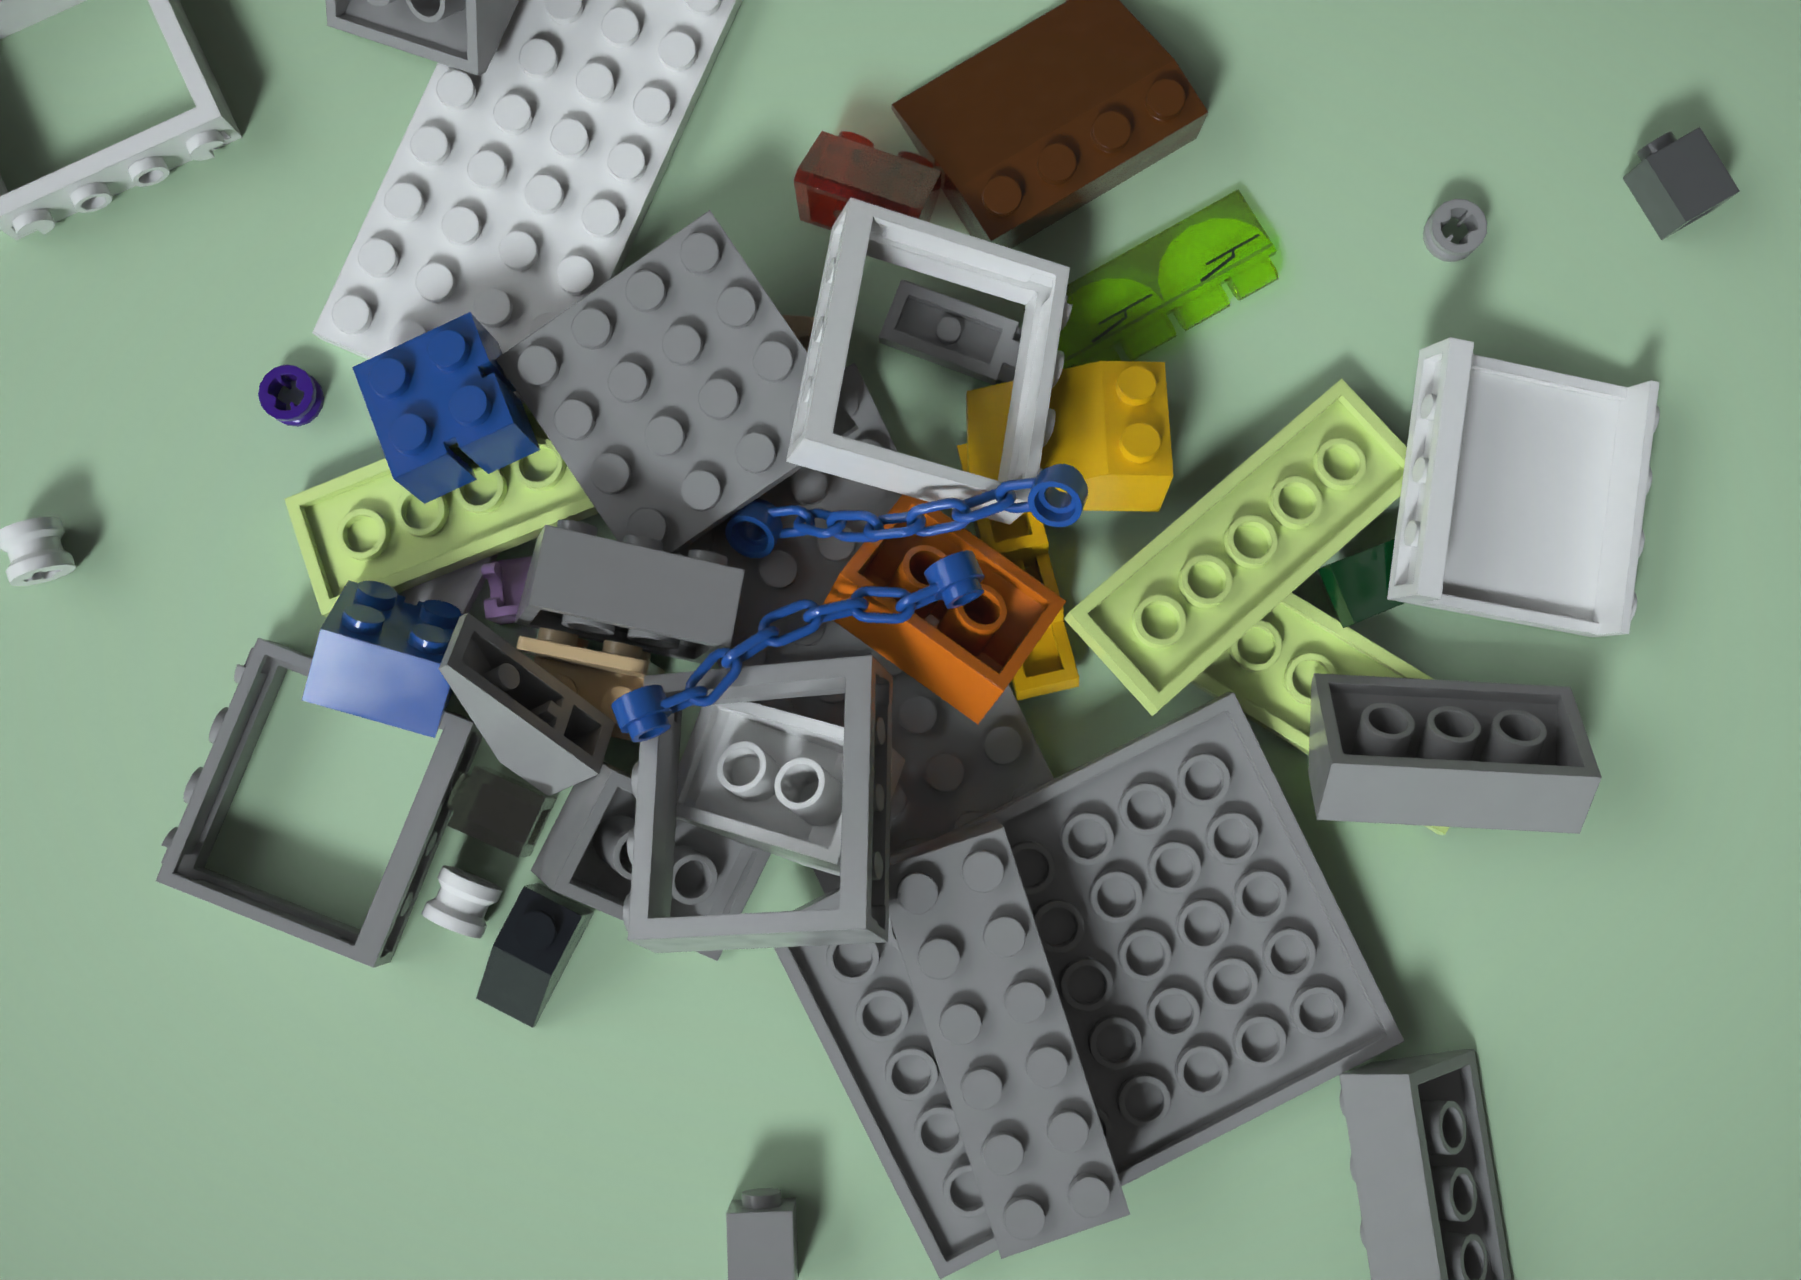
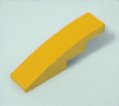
M967 443L957 445L961 470L968 472ZM1024 512L1010 525L988 518L973 522L976 536L1060 596L1048 554L1049 542L1044 524L1037 520L1031 512ZM1063 607L1012 679L1017 701L1079 687V674L1064 623Z

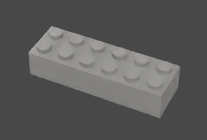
M993 819L891 853L889 870L890 922L1001 1259L1130 1215L1004 826L997 819Z

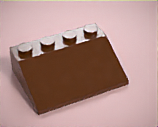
M1068 0L891 104V109L970 236L1011 249L1195 140L1208 114L1207 109L1175 59L1120 0Z

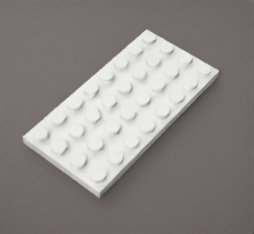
M519 0L485 73L478 76L437 63L312 333L321 340L369 360L471 312L499 343L502 354H504L619 274L743 0ZM517 390L514 391L513 393H514V394L521 400V402L523 403L524 401H523V399L521 398V396L519 395V393L517 392Z

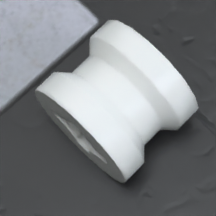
M53 516L32 518L0 529V550L8 553L11 564L7 568L6 574L12 586H29L52 581L66 576L76 569L72 554L63 550L61 538L65 530L60 518Z
M443 865L437 877L441 885L437 896L426 902L421 914L428 920L451 931L472 938H482L487 928L484 916L489 905L499 901L503 889L475 874Z

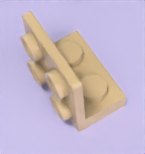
M539 627L537 639L519 636L516 649L535 656L534 662L612 719L615 725L611 737L632 741L629 733L621 732L611 704L622 695L643 687L644 676L664 674L665 670L650 662L651 653L643 651V648L608 640H604L602 652L587 649L589 641L578 638L579 635Z

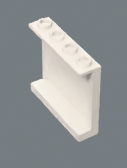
M1453 337L1420 349L1387 600L1588 637L1629 634L1631 620L1637 608L1635 582L1638 558L1643 551L1645 543L1642 524L1645 499L1652 483L1650 457L1653 433L1658 426L1660 411L1657 405L1659 382L1650 380L1631 387H1624L1473 354L1474 342Z

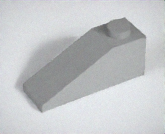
M467 612L460 616L439 670L499 762L547 796H551L598 775L615 722Z

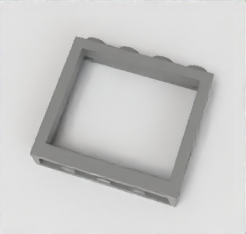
M257 638L255 646L251 648L245 664H237L234 681L238 686L229 707H224L213 721L209 733V741L213 745L204 767L197 768L186 785L183 799L188 805L179 826L174 827L162 843V846L167 847V850L161 861L162 867L156 881L374 968L390 963L483 736L472 719L447 709L445 710L439 727L443 731L361 930L206 869L207 860L287 669L308 677L313 659L310 655L282 644Z
M872 655L742 667L738 678L714 703L726 704L845 693L839 909L671 917L681 710L668 717L671 725L669 730L655 738L640 742L639 762L635 763L632 769L631 784L636 798L635 827L631 828L627 839V852L632 864L631 891L626 896L623 905V920L628 931V941L655 953L888 942L893 676ZM731 668L709 670L696 686L706 687L709 695ZM694 671L644 676L643 687L661 685L666 697H670L685 690L686 682Z

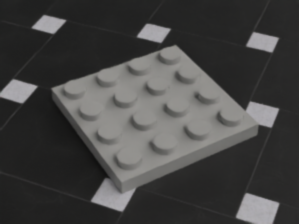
M710 210L496 358V361L617 541L623 542L625 535L645 536L662 542V551L677 554L803 467L786 462L807 352ZM839 400L833 434L847 437L859 428Z

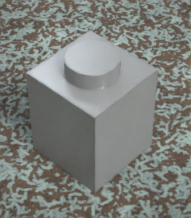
M757 1188L743 1191L742 1200H732L726 1213L728 1280H798L796 1198H781V1190L774 1188Z

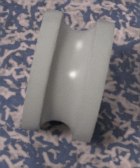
M1453 199L1444 202L1428 218L1424 226L1423 239L1426 248L1434 257L1442 261L1456 262L1465 259L1482 244L1487 234V221L1484 212L1476 204L1466 199ZM1451 218L1459 219L1456 226L1459 227L1464 223L1469 232L1459 241V244L1451 242L1452 234L1445 238L1441 230Z

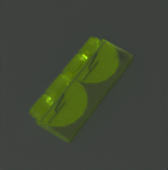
M1239 189L1067 285V303L1073 306L1066 326L1060 331L1058 350L1064 352L1063 369L1097 361H1121L1113 345L1119 342L1128 358L1134 361L1177 336L1175 328L1167 316L1173 312L1181 327L1187 331L1230 307L1229 298L1221 286L1222 284L1227 282L1235 298L1241 301L1279 279L1276 267L1270 257L1276 254L1277 249Z

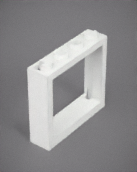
M0 0V39L87 0ZM148 0L196 107L13 191L8 192L0 174L1 231L15 240H19L36 231L45 235L54 228L56 222L78 212L89 213L100 210L111 203L113 196L135 186L145 187L157 184L168 177L170 170L192 160L202 161L214 158V150L242 138L180 0Z
M850 198L831 230L786 462L927 502L946 498H957L963 501L996 489L1005 481L1037 477L1039 472L1044 469L1040 468L1043 447L1048 443L1055 425L1056 413L1054 409L1049 408L1051 390L1057 384L1064 365V352L1058 350L1060 331L1066 326L1073 306L1067 303L1068 296L1066 295L1070 267ZM866 256L1026 305L998 481L833 434ZM1031 488L1014 490L1016 493V501L1014 503L1028 502ZM995 499L987 503L978 505L976 507L970 508L971 512L983 508L985 506L994 504L997 501ZM1004 510L985 518L1010 525L1023 513H1010Z

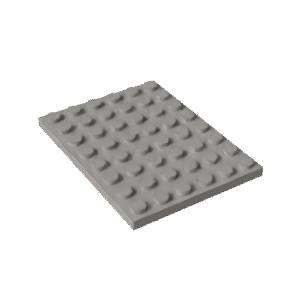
M1226 692L942 835L945 836L993 819H997L1004 826L1121 1187L1404 1042L1395 1020L1233 692ZM840 887L793 911L839 909ZM890 918L888 942L774 948L939 1278L942 1279L997 1251L998 1247Z

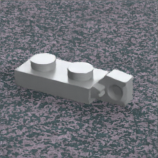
M901 280L880 332L879 343L995 385L1014 380L1022 329L1018 327L1019 322L909 281Z

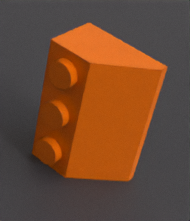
M902 494L887 514L908 512L912 507L927 503V501ZM940 510L923 514L926 518L924 527L954 521ZM906 522L885 524L884 529L906 527L907 524ZM965 528L934 536L922 537L914 534L902 538L864 542L839 573L822 605L850 599L855 590L866 586L899 587L913 593L929 586L924 575L925 570L929 566L957 552L966 550L974 552L985 576L980 582L984 592L977 599L963 606L948 609L943 600H938L916 609L909 620L898 624L862 622L853 616L833 621L973 722L979 724L1005 691L1062 609L1066 600ZM863 597L869 603L868 608L864 612L899 613L896 611L895 605L901 598Z

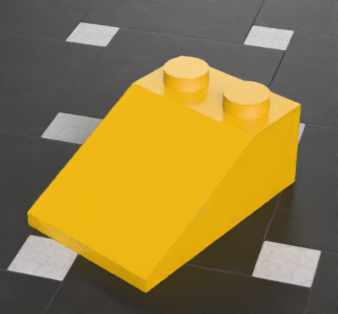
M1097 361L1062 369L1057 384L1051 390L1049 408L1055 410L1056 418L1052 435L1042 450L1040 468L1045 469L1056 464H1067L1076 468L1082 474L1088 486V498L1083 511L1159 512L1174 476L1165 362ZM1014 380L969 390L966 393L969 473L998 481ZM1056 488L1057 490H1059V491H1061V492H1066V491H1064L1063 489Z

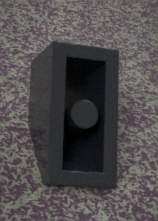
M540 883L524 886L493 944L476 999L532 1028L535 1027L594 911Z

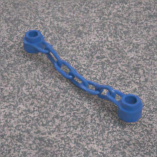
M1056 464L1043 469L1037 477L1005 481L996 489L963 501L957 498H946L918 504L908 512L880 516L864 510H838L832 512L818 508L808 510L800 505L775 507L766 500L756 499L732 515L726 525L725 534L731 547L738 553L749 558H763L771 553L780 538L810 535L818 538L834 536L844 542H877L882 539L902 538L914 534L926 537L961 530L971 522L1004 510L1010 513L1031 512L1037 520L1048 526L1066 527L1075 523L1081 516L1088 498V486L1082 474L1076 468L1067 464ZM1031 488L1028 502L1014 503L1016 501L1014 490ZM1056 488L1063 489V490L1066 491V492H1061V491L1057 490ZM995 499L997 501L994 504L985 506L983 508L971 512L970 508L976 507L978 505L987 503ZM953 508L951 516L954 521L924 527L926 518L923 514ZM798 515L794 520V527L783 528L781 516ZM815 518L826 520L827 528L815 527ZM847 520L867 521L863 532L843 531ZM904 522L907 524L906 527L884 529L885 524Z
M971 550L957 552L929 566L924 572L929 586L913 593L899 587L866 586L855 590L850 599L820 606L812 600L802 599L769 612L761 619L756 634L733 649L722 647L711 652L689 677L684 691L666 697L661 685H649L630 691L616 699L611 704V708L621 732L629 733L632 742H643L665 733L671 727L668 720L671 714L692 705L706 707L714 704L738 678L744 661L767 646L781 647L817 631L824 622L853 616L862 622L898 624L909 620L916 609L938 600H943L946 607L952 609L977 599L984 592L980 582L985 576L974 552ZM863 597L901 598L895 605V609L899 613L864 612L868 608L869 603ZM807 609L803 614V620L809 623L808 625L778 637L779 628L769 626L774 621ZM722 658V667L726 669L731 668V670L708 695L706 687L696 685L717 660Z

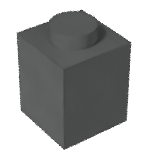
M1700 127L1678 140L1670 131L1647 144L1637 152L1642 162L1623 177V180L1661 240L1714 211L1740 192Z

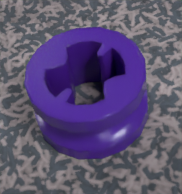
M282 365L275 367L264 376L259 385L258 397L262 408L268 415L287 426L299 427L309 424L319 415L323 408L324 394L321 385L314 377L297 366ZM296 381V387L304 392L303 399L299 405L290 402L291 409L286 410V404L278 399V394L283 386L291 390L290 382Z

